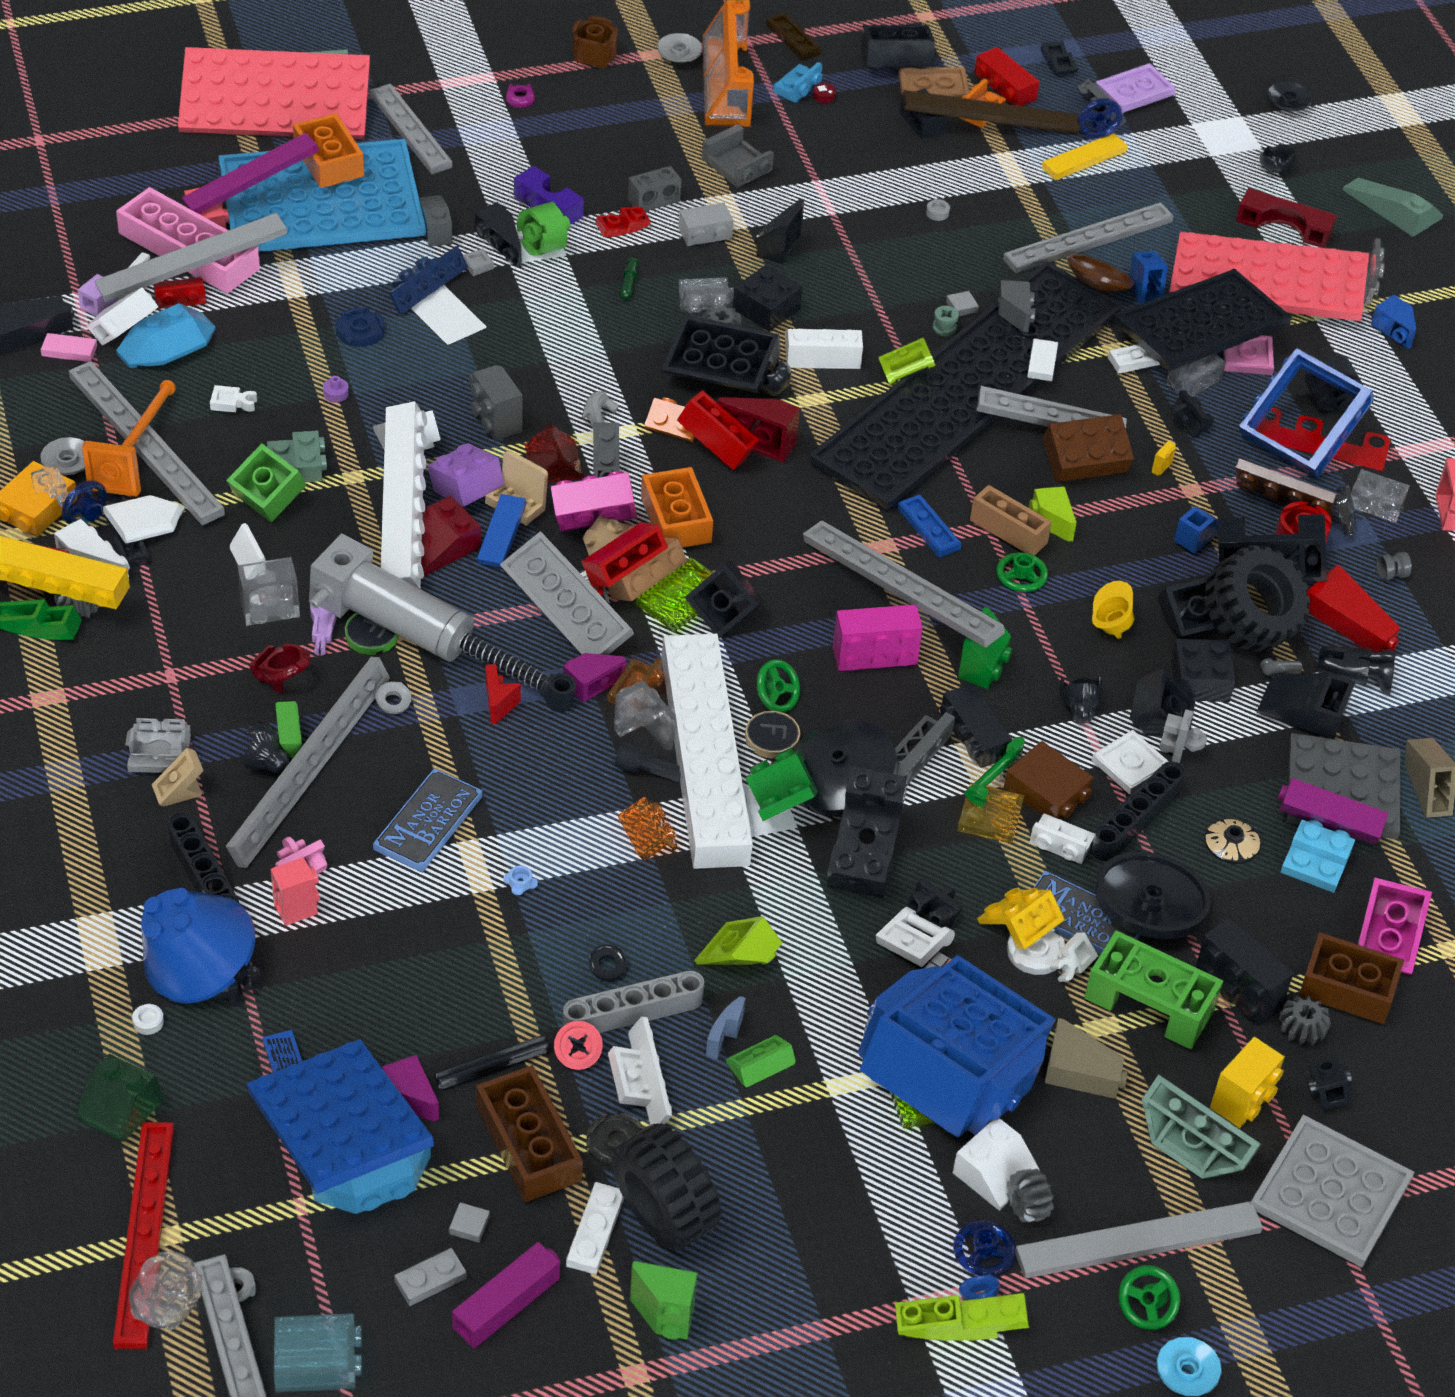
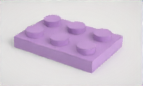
M1150 63L1096 81V84L1121 108L1122 113L1173 96L1176 87Z

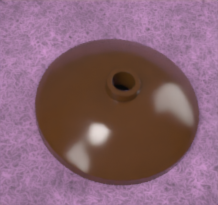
M1070 253L1067 257L1068 265L1075 276L1088 286L1099 291H1125L1132 288L1135 283L1133 278L1125 272L1098 259L1078 253Z

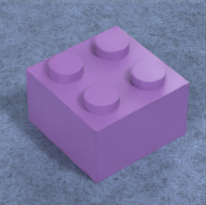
M469 443L460 445L457 450L447 455H442L436 461L427 465L434 492L445 498L451 495L463 507L505 485L499 458Z

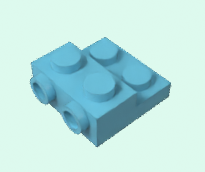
M1301 820L1280 873L1334 893L1352 852L1355 839L1350 838L1346 831L1336 830L1334 832L1323 828V825L1317 820H1309L1308 822Z

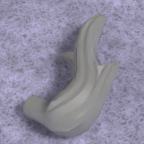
M603 391L594 392L589 396L585 404L582 418H588L593 427V422H605L601 414L602 407L615 413L619 408V404L611 400Z

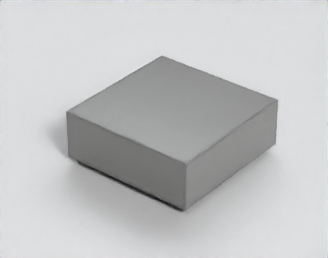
M484 249L463 255L468 265L467 269L472 276L494 269V262Z
M969 291L947 295L946 302L948 306L955 308L959 316L978 313L979 306Z
M459 1203L449 1227V1234L479 1243L490 1218V1211Z

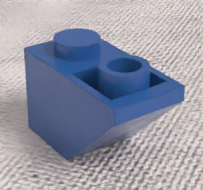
M1393 294L1375 307L1371 325L1409 349L1412 346L1416 333L1413 307Z
M1194 506L1179 519L1174 541L1195 554L1218 534V519Z

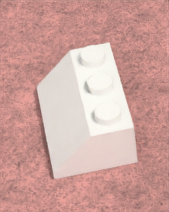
M787 329L785 331L786 361L791 368H861L863 351L861 330Z

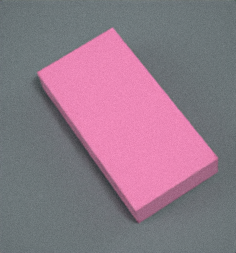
M47 333L41 348V355L44 357L90 362L97 348V340Z

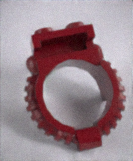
M283 644V648L278 647L276 650L274 645H268L249 664L253 676L259 682L263 681L269 684L277 693H282L284 691L283 681L292 678L298 672L302 673L309 666L310 653L307 649L295 644Z

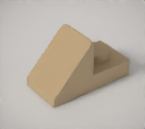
M186 748L152 784L159 805L168 806L202 795L196 778L203 772V768L195 750Z

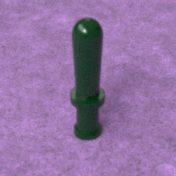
M629 258L627 260L628 266L623 272L624 281L620 290V297L623 300H628L632 296L634 280L638 276L636 269L639 266V261L636 258Z

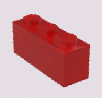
M995 47L977 55L974 74L982 80H988V85L1011 105L1023 106L1037 100L1040 82L1000 48Z
M703 390L688 402L677 418V421L688 432L693 434L706 448L710 449L723 463L733 470L747 459L759 442L756 436Z
M640 522L581 562L592 585L610 587L666 550L668 546L658 524Z

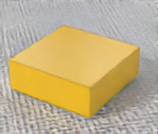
M1167 441L1155 454L1152 473L1160 476L1172 464L1176 444Z

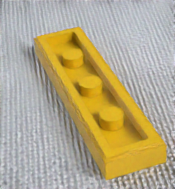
M1113 133L1042 162L1041 168L1054 180H1058L1127 152L1128 145Z

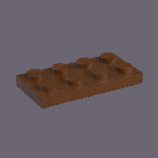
M1239 459L1236 465V484L1241 489L1247 492H1260L1269 500L1277 501L1279 499L1287 502V505L1300 501L1308 502L1307 506L1313 508L1318 505L1332 519L1336 510L1335 493Z

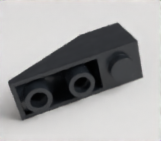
M495 202L475 212L474 229L477 235L490 243L508 261L521 268L522 248L512 213L499 202Z

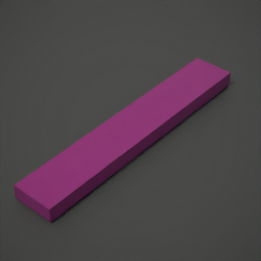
M304 133L182 197L183 204L190 210L200 214L319 151L318 146L307 133Z

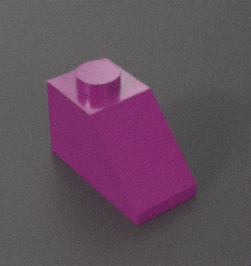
M584 653L563 665V673L574 678L576 682L574 695L584 703L626 678V659L623 656Z
M417 1055L382 1066L383 1071L417 1116L430 1121L439 1120L438 1100Z

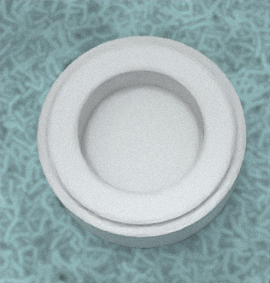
M144 1004L133 1012V1026L141 1034H154L164 1024L162 1010L156 1005Z

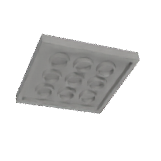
M1303 1115L1250 1205L1255 1207L1256 1212L1363 1267L1415 1172Z

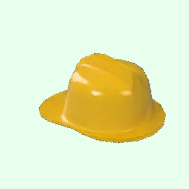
M1113 581L1099 589L1093 601L1092 622L1096 628H1100L1105 633L1115 635L1120 639L1123 632L1132 626L1134 622L1133 590L1128 583Z

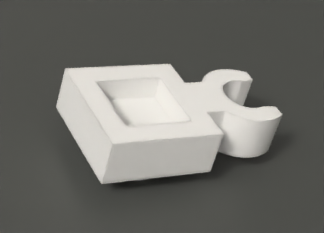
M215 385L210 400V409L236 412L238 407L245 411H254L257 393L254 391L240 393V388Z
M1085 932L1076 933L1060 949L1063 958L1054 960L1050 967L1051 969L1062 968V975L1058 977L1059 982L1069 981L1073 978L1074 974L1082 973L1098 957Z

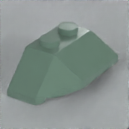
M1160 1075L1157 1076L1142 1098L1151 1143L1202 1179L1244 1170L1261 1145Z

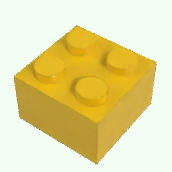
M1253 1037L1220 1073L1210 1108L1238 1128H1241L1247 1120L1253 1121L1261 1110L1260 1105L1264 1101L1269 1103L1278 1090L1275 1085L1284 1072L1281 1069L1284 1056L1256 1037Z

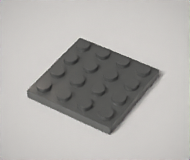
M1291 733L1289 739L1288 783L1291 778L1388 812L1389 814L1381 837L1398 840L1400 834V749ZM1286 813V823L1300 825L1301 820H1304Z

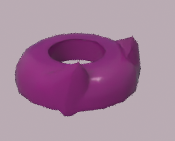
M528 83L527 86H513V84H510L506 93L507 103L516 108H525L532 105L535 101V94L531 84ZM523 92L526 95L519 97L516 96L515 93Z

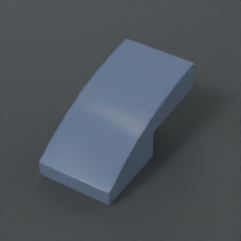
M739 996L715 1021L707 1039L706 1057L718 1059L725 1036L737 1039L744 1016L745 997Z

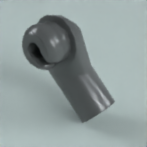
M1266 658L1262 660L1260 668L1265 676L1271 677L1272 674L1301 673L1302 664L1300 661H1274L1271 658Z

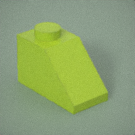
M1065 487L1035 489L1033 500L1029 501V509L1052 521L1051 533L1066 541H1073L1076 520Z

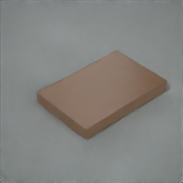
M905 67L898 69L902 95L904 90L918 91L926 89L930 94L962 98V96L970 92L964 67H927L925 69Z

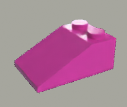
M1375 878L1358 945L1404 959L1401 973L1412 975L1432 892Z

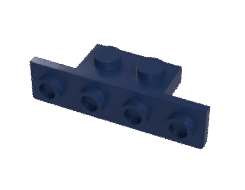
M455 246L439 258L429 259L428 257H423L415 262L416 266L401 271L398 274L399 277L391 282L394 289L389 292V295L399 314L409 310L468 268L459 246Z

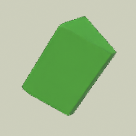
M296 701L277 702L275 705L279 743L293 759L302 746L298 705Z
M774 1035L727 1058L726 1062L741 1084L749 1087L794 1065L795 1057L792 1045L779 1036Z

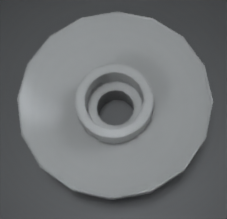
M682 33L669 34L658 42V52L660 55L673 62L692 61L701 54V43L691 35Z
M72 437L51 441L43 448L40 454L41 464L61 475H73L85 470L82 445L85 441Z

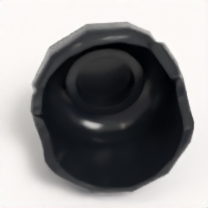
M1284 144L1277 145L1274 150H1270L1269 146H1267L1260 153L1259 160L1267 171L1285 173L1293 167L1297 152L1294 148Z
M783 360L776 363V373L772 372V374L767 375L768 379L759 389V392L770 397H777L789 387L791 367Z

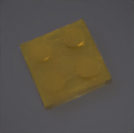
M986 787L989 793L986 806L984 807L974 805L966 797L957 831L1012 844L1025 795Z

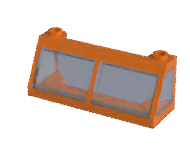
M726 0L703 34L705 125L735 126L739 124L740 126L750 127L754 84L753 73L745 67H738L737 54L739 48L747 50L750 0Z

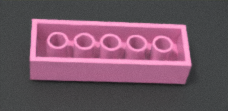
M150 187L116 211L119 234L158 256L229 231ZM258 246L187 272L198 278L202 277L203 281L228 294L260 269Z

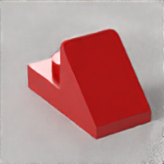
M496 664L485 665V684L490 723L496 724L520 703L521 684H504L503 675L497 674Z

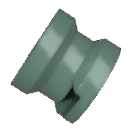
M951 306L938 307L934 313V332L941 336L953 335L957 330L958 311Z

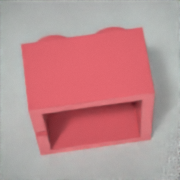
M1446 458L1435 493L1442 530L1455 531L1454 458Z

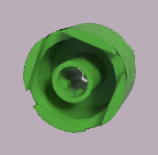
M554 202L530 207L519 213L517 230L518 232L522 231L524 239L520 241L530 255H542L567 246V230L570 229V221L567 216H563Z

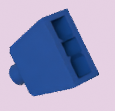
M1155 251L1136 252L1131 257L1129 276L1135 281L1132 290L1139 305L1164 295L1168 265Z

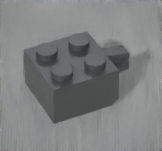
M495 365L469 374L470 389L473 395L471 410L473 415L482 422L484 431L486 433L489 432L494 441L522 433L523 395L504 368Z

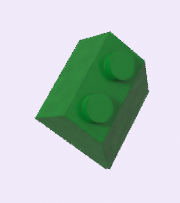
M983 608L982 613L1000 623L989 608ZM1005 628V633L986 648L968 637L965 639L958 675L959 679L985 689L990 687L993 680L997 681L1003 668L1001 665L1003 662L1008 663L1013 650L1009 647L1011 635Z

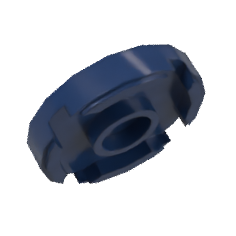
M353 308L344 311L335 322L336 335L340 341L355 347L375 344L382 339L385 333L382 316L376 311L375 314L369 312L367 308Z

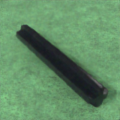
M545 1035L537 1036L435 1073V1081L439 1089L453 1086L546 1053L550 1050L549 1041Z

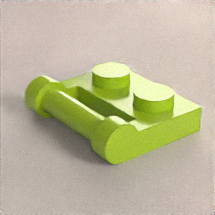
M924 338L878 357L890 386L897 383L896 380L928 367L930 369L936 366Z

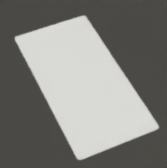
M445 285L411 307L448 345L486 328Z

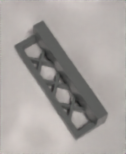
M946 712L938 721L925 715L895 748L898 761H902L898 765L897 775L907 777V786L952 736L955 717ZM926 726L930 727L929 732L923 736L922 730ZM917 744L911 752H908L907 747L909 745Z

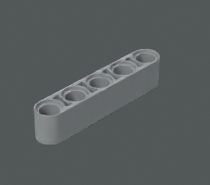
M685 971L572 999L564 1005L563 1026L573 1021H584L593 1025L599 1033L634 1025L641 1016L647 1017L648 1021L694 1010L703 1001L704 978L698 972Z

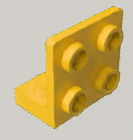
M1014 888L1005 893L1003 900L987 906L984 909L985 913L977 918L979 924H1006L1018 950L1027 949L1065 920L1052 891L1038 890L1037 888L1029 890Z

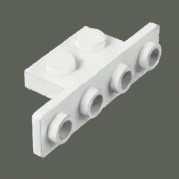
M641 1016L628 1033L632 1049L613 1046L608 1052L619 1102L646 1107L650 1125L655 1123L664 1125L672 1115V1108L668 1101L665 1080L662 1077L659 1056L656 1053L653 1041V1032L650 1029L648 1018Z

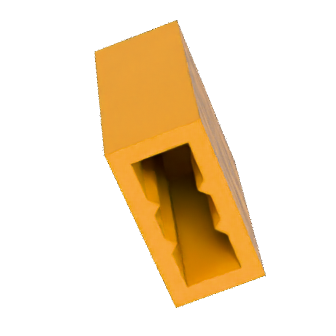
M35 461L31 462L0 490V520L18 527L23 532H28L38 537L77 501L75 481Z

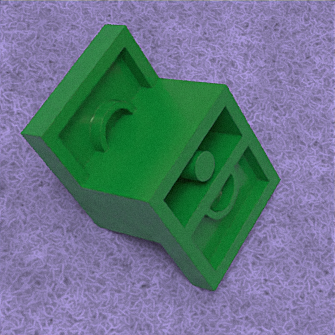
M791 747L775 756L776 761L769 764L767 760H764L749 769L751 773L746 777V780L760 807L758 813L762 821L807 801L817 794V788L803 762L805 758L801 749L794 752Z

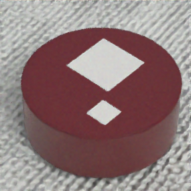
M819 83L814 86L813 98L816 101L830 103L835 99L836 88L833 85Z

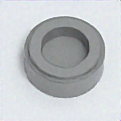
M936 199L927 204L926 215L930 219L943 221L949 217L950 206L947 202Z

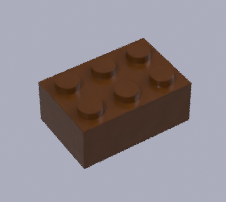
M1122 414L1051 423L1043 436L1055 482L1125 473L1134 460Z
M1319 932L1299 997L1307 998L1310 996L1311 1001L1317 1002L1321 1000L1323 1005L1384 1024L1393 1001L1404 959Z

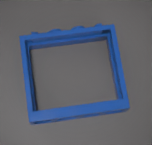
M1296 348L1288 359H1284L1279 373L1274 374L1270 378L1265 392L1257 396L1254 401V407L1249 414H1244V420L1239 425L1243 438L1304 473L1318 479L1373 403V391ZM1300 368L1354 397L1352 403L1310 461L1256 431L1259 424Z

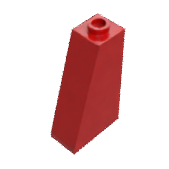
M1336 565L1326 574L1327 581L1317 582L1307 591V596H1310V606L1307 607L1309 614L1360 647L1371 648V651L1381 652L1388 649L1394 650L1399 642L1397 635L1400 627L1341 566Z

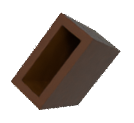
M1041 741L1006 771L1003 788L1039 814L1043 815L1045 813L1061 820L1062 818H1069L1077 805L1080 803L1084 804L1089 800L1093 792L1091 787L1094 777Z

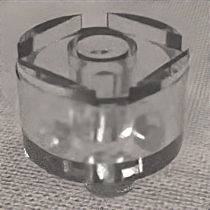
M172 1251L161 1252L158 1256L147 1259L130 1287L129 1301L132 1316L156 1328L173 1330L179 1327L188 1318L203 1292V1277L194 1268L195 1263L187 1256Z

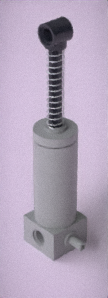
M341 533L312 563L309 602L313 608L320 607L339 618L350 609L448 662L457 658L462 650L464 653L469 652L470 656L475 655L476 659H481L483 663L487 662L488 665L496 664L497 669L499 668L500 672L505 671L507 676L512 675L513 679L518 678L519 682L524 681L525 685H530L531 688H536V690L539 689L541 691L540 695L546 698V703L552 710L563 712L572 707L576 682L573 677L565 673L551 674L547 677L544 675V672L540 673L538 669H532V665L529 667L526 665V662L521 663L520 659L515 660L514 656L510 657L508 653H502L501 649L499 651L496 650V646L491 647L490 643L485 644L484 640L480 641L478 637H472L474 618L471 615L372 564L373 550Z

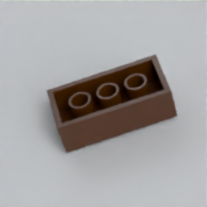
M533 1065L476 1085V1107L524 1202L582 1181L583 1160Z

